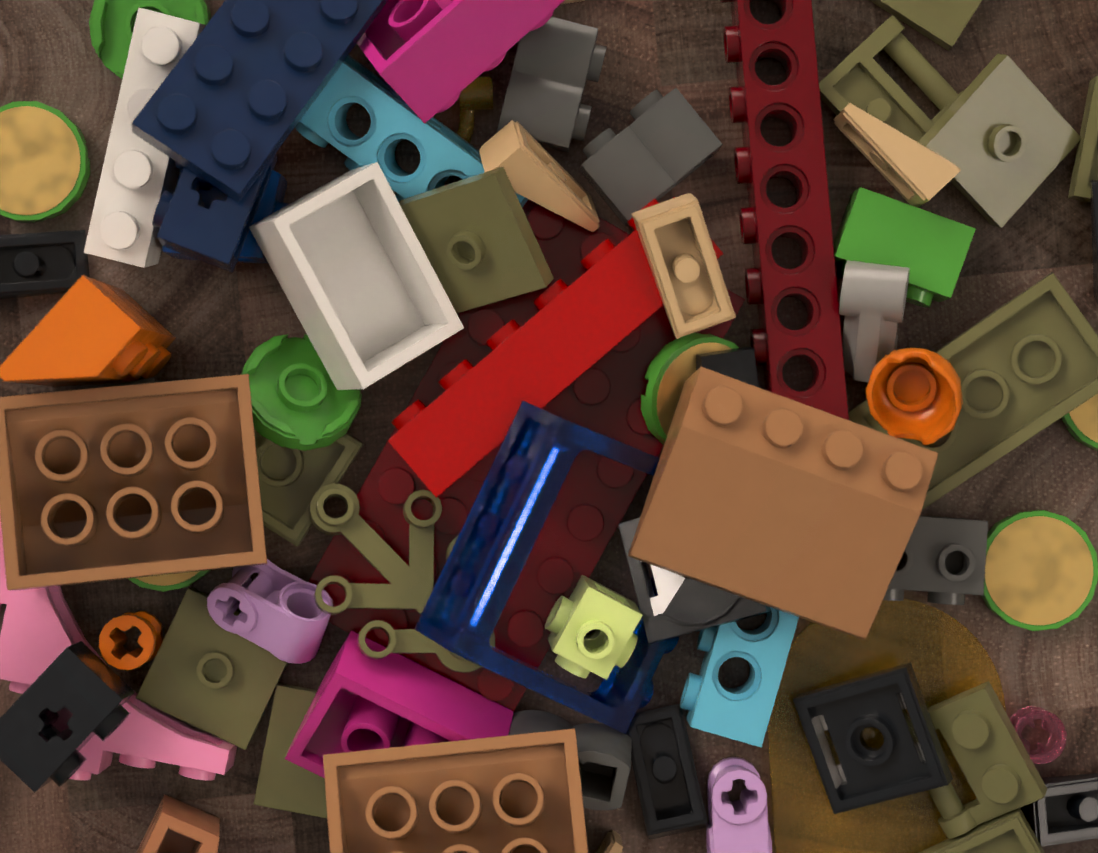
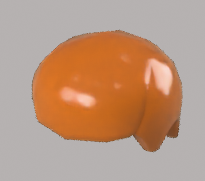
M903 348L886 354L872 369L865 390L870 415L884 430H887L890 436L898 439L918 440L923 445L933 444L952 431L963 405L961 380L952 364L940 354L922 348Z

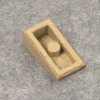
M849 103L833 119L835 121L834 124L912 206L918 208L928 202L961 171L958 166L852 103Z
M511 120L481 146L479 153L484 172L504 167L515 193L591 232L600 227V221L592 197L518 121L514 122Z
M691 193L634 212L632 216L675 338L678 339L736 318L698 199Z

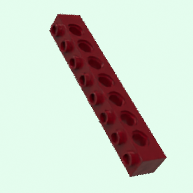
M720 0L721 3L731 2L733 26H724L723 42L726 63L736 62L738 86L729 87V110L732 124H742L743 147L734 148V167L737 184L747 183L749 207L740 208V233L742 244H752L754 268L745 269V290L748 305L758 304L760 328L750 330V346L754 348L756 365H763L764 390L849 420L812 1L772 0L779 7L781 18L776 23L763 24L758 22L750 12L749 5L753 0ZM763 58L778 60L786 72L785 82L779 85L763 83L755 72V63ZM772 117L785 121L791 130L790 143L779 147L767 143L761 135V122ZM775 177L789 180L796 189L797 197L795 204L787 208H781L772 204L766 194L768 180ZM788 237L799 244L802 251V259L797 268L786 269L774 261L771 247L775 239ZM794 297L805 305L807 320L800 330L787 329L778 320L777 306L782 298ZM791 357H800L806 360L812 368V381L803 391L792 390L783 380V366Z

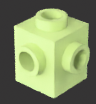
M582 575L569 599L564 596L559 597L545 623V629L551 631L547 639L552 652L558 654L555 662L565 670L586 679L591 671L607 680L614 666L622 668L635 649L638 635L633 632L643 616L636 603ZM596 629L593 633L587 634L589 631Z

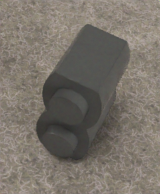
M551 17L543 26L529 31L519 40L497 131H500L511 120L514 122L518 121L541 146L568 153L572 139L584 141L592 106L583 104L581 101L586 81H599L607 49L606 46L596 44L599 28Z
M677 88L664 97L657 89L654 90L629 112L635 120L631 125L617 135L611 128L606 129L582 150L588 159L581 165L580 172L625 227L629 225L627 222L633 217L632 214L641 210L655 198L659 201L671 189L716 154L723 145Z
M523 710L513 714L509 735L575 729L583 808L606 811L622 807L631 769L632 738L617 728L605 724L583 723L572 726L560 716L540 710Z

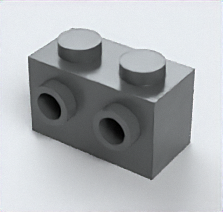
M920 515L883 600L904 601V590L928 592L927 602L964 605L965 594L983 595L988 521Z

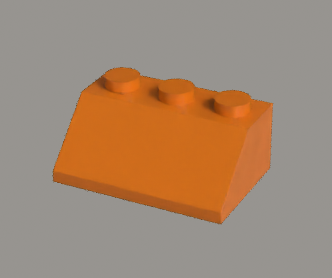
M82 275L0 365V378L8 382L42 386L112 384L135 381L141 376L144 379L151 378L171 358L172 354L166 348L176 337L123 289Z

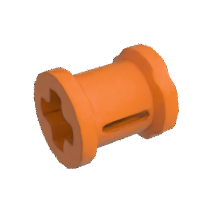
M147 611L127 612L112 618L104 625L99 635V649L102 657L109 665L121 670H132L155 658L164 639L162 623L155 615ZM137 627L142 632L137 640L142 648L139 647L128 652L123 647L127 641V636L122 631H128Z

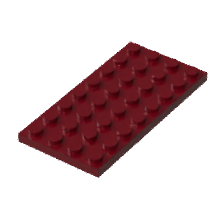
M528 199L522 209L554 279L545 288L460 312L458 317L464 329L443 341L406 408L418 399L426 407L445 392L438 382L465 359L473 367L492 352L486 341L512 319H515L520 326L524 325L540 311L533 301L559 279H562L567 286H570L587 271L580 262L606 239H609L616 247L630 234L598 217L600 227L591 232ZM727 289L736 316L745 299ZM664 306L438 497L442 504V512L434 524V593L452 610L454 569L449 566L446 560L447 547L454 538L462 534L474 535L480 539L485 548V557L482 564L477 568V613L490 623L494 631L495 648L489 661L475 671L459 673L446 668L436 654H398L484 696L488 700L494 701L512 711L516 709L550 648L547 638L551 631L545 629V623L550 611L560 596L569 599L582 575L590 577L616 531L618 524L621 522L663 447V444L646 426L641 412V394L646 396V387L649 380L644 378L649 364L666 344L676 339ZM734 319L695 333L703 335L712 334L724 339ZM394 428L389 438H391L396 432H398L396 428ZM387 441L357 494L360 504L359 515L409 566V524L404 518L403 507L412 493L418 490H430ZM418 499L411 505L412 514L417 519L428 520L432 518L433 506L427 500ZM342 534L334 535L308 581L318 585L325 577L336 575L343 577L349 583L390 584ZM460 543L455 547L454 554L458 562L469 565L475 561L476 551L473 546L468 543ZM329 584L323 588L332 598L333 607L339 606L345 601V592L339 585ZM346 609L340 614L331 615L328 621L347 633H350L352 630L358 634L367 623L375 620L387 622L394 630L433 629L416 610ZM375 628L367 632L366 638L387 648L389 640L383 630ZM458 630L454 635L455 647L464 653L471 652L476 644L474 635L468 630Z

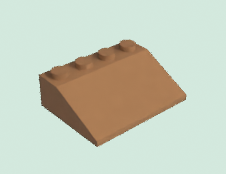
M700 367L684 383L628 557L861 640L866 639L921 514L939 453Z
M249 374L0 397V516L7 590L17 591L267 564Z
M575 729L323 755L330 853H588Z

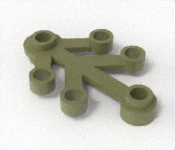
M333 483L317 490L312 497L309 507L310 519L315 528L327 535L342 534L390 583H349L343 577L336 575L328 576L322 579L315 589L314 600L317 607L329 615L340 614L346 609L416 610L433 628L394 630L387 622L381 620L371 621L361 629L357 640L362 654L370 659H382L390 653L436 654L446 668L455 672L468 673L484 666L493 654L495 635L490 623L477 613V568L482 564L485 557V548L480 539L474 535L462 534L454 538L447 547L446 560L449 566L454 569L451 610L434 593V524L442 512V504L438 497L436 498L431 491L418 490L412 493L404 504L403 515L409 524L408 566L359 515V500L349 487ZM338 497L345 502L347 512L341 518H331L324 512V502L328 498ZM418 499L430 502L434 511L432 518L428 520L417 519L411 511L412 503ZM468 543L473 546L476 551V559L472 564L464 565L457 561L454 550L458 544ZM336 584L342 587L345 592V601L336 607L327 605L321 595L325 586ZM371 629H381L387 634L389 641L385 650L375 652L368 648L365 636ZM458 630H468L474 635L476 644L471 652L464 653L455 647L454 635Z

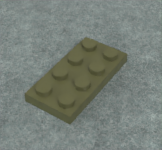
M1053 272L935 351L947 359L959 375L963 405L954 429L935 443L923 445L918 440L899 438L939 453L922 510L1098 394V335ZM867 398L848 411L852 422L889 435L887 430H884L870 415Z

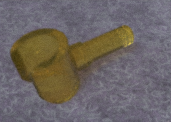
M477 77L460 93V121L457 135L468 143L471 142L475 124L474 110H493V81L490 77Z

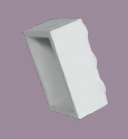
M378 162L352 169L249 226L337 390L365 389L464 329Z

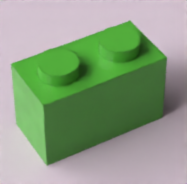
M859 187L850 195L833 242L835 265L840 266L838 276L843 278L847 260L910 268L906 302L930 308L932 300L942 302L952 297L976 228Z

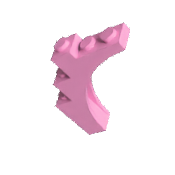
M0 516V611L2 604H6L0 634V679L10 681V691L23 694L67 647L82 641L102 661L103 659L83 635L64 599L61 586L17 591L7 590ZM135 692L123 704V707L130 713L129 716L104 741L95 734L79 751L87 760L69 779L90 780L91 774L98 775L111 765L113 753L120 754L119 762L128 766L155 768L156 761L180 766L178 773L184 777L212 781L215 780L216 773L225 775L234 765L237 746L208 732L195 729L167 713L136 699L137 693ZM66 707L57 712L59 718L53 724L60 732L69 728L67 722L73 716Z

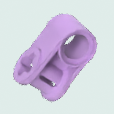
M268 559L267 564L233 568L232 578L229 582L216 586L207 598L209 614L217 625L266 649L278 659L294 664L306 663L316 657L331 616L322 612L315 603L314 593L317 585L292 575L277 567ZM253 573H258V576L252 582L250 576ZM323 589L321 593L323 601L333 607L332 598ZM240 607L242 612L235 616L233 613Z
M729 757L720 760L712 767L707 779L709 822L706 827L707 853H772L767 792L758 771L752 763L744 758ZM743 779L747 789L741 790L740 800L730 801L727 791L732 790L733 780Z

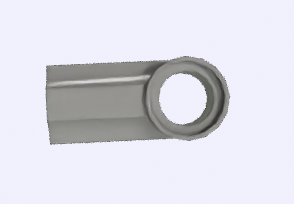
M846 261L839 315H845L842 340L844 370L852 376L853 380L868 382L874 366L886 354L897 350L898 322L902 323L910 268Z

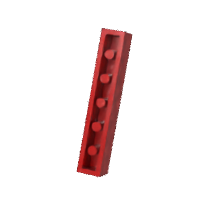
M655 198L642 209L659 204V202ZM633 217L627 223L634 231L616 247L609 239H606L580 262L587 271L570 286H567L562 279H559L536 298L533 303L540 311L530 320L520 326L515 319H512L486 341V344L491 348L492 352L473 367L465 359L438 382L445 390L444 393L427 407L420 399L416 400L391 422L398 432L389 438L388 442L436 498L664 306ZM711 239L718 260L724 253Z

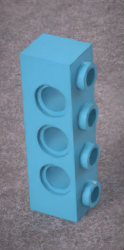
M350 55L346 57L295 127L302 136L312 143L326 148L328 143H330L345 154L347 159L344 164L349 170L378 162L391 189L396 192L395 196L398 202L444 186L449 176L466 179L484 173L478 149L434 117L424 123L388 83ZM354 103L365 107L370 115V128L363 137L353 134L346 122L347 112ZM402 139L414 143L420 152V164L414 173L404 171L396 162L395 149ZM516 193L521 207H523L528 199Z
M770 607L771 612L767 613L764 623L757 629L743 630L738 627L735 621L700 631L697 649L705 651L699 675L688 674L680 700V708L688 710L686 720L689 726L762 748L799 617ZM732 657L744 658L750 666L749 678L743 685L737 688L724 687L718 680L720 666L724 661Z

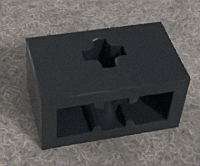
M82 641L67 647L0 717V760L34 792L44 787L51 780L61 787L87 760L79 752L95 734L104 741L129 716L130 713L123 707V704L135 691ZM66 707L73 716L67 722L69 728L60 732L53 724L59 718L57 712Z

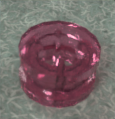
M1028 706L1019 709L1010 717L1012 725L1034 764H1046L1054 761L1061 755L1066 745L1067 733L1064 724L1056 715L1041 707ZM1042 719V728L1050 733V738L1046 745L1037 742L1038 750L1031 751L1030 742L1022 737V731L1026 725L1034 728L1033 720Z

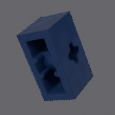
M277 155L273 156L240 203L224 193L226 197L225 202L214 200L209 209L204 208L203 200L198 191L200 188L211 190L213 185L176 162L175 167L183 171L175 192L164 191L152 221L153 226L160 228L157 238L162 246L233 273L249 233V226L252 225L272 170L277 162Z

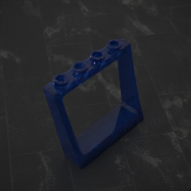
M522 401L416 624L415 630L460 657L626 734L637 709L645 707L652 698L654 691L652 677L663 654H667L675 648L679 637L657 643H648L641 617L633 632L638 635V640L629 660L622 668L615 665L607 680L603 679L599 688L593 692H585L491 646L489 640L577 454L583 450H589L652 476L655 474L660 457ZM652 575L651 583L654 595L658 596L654 577Z

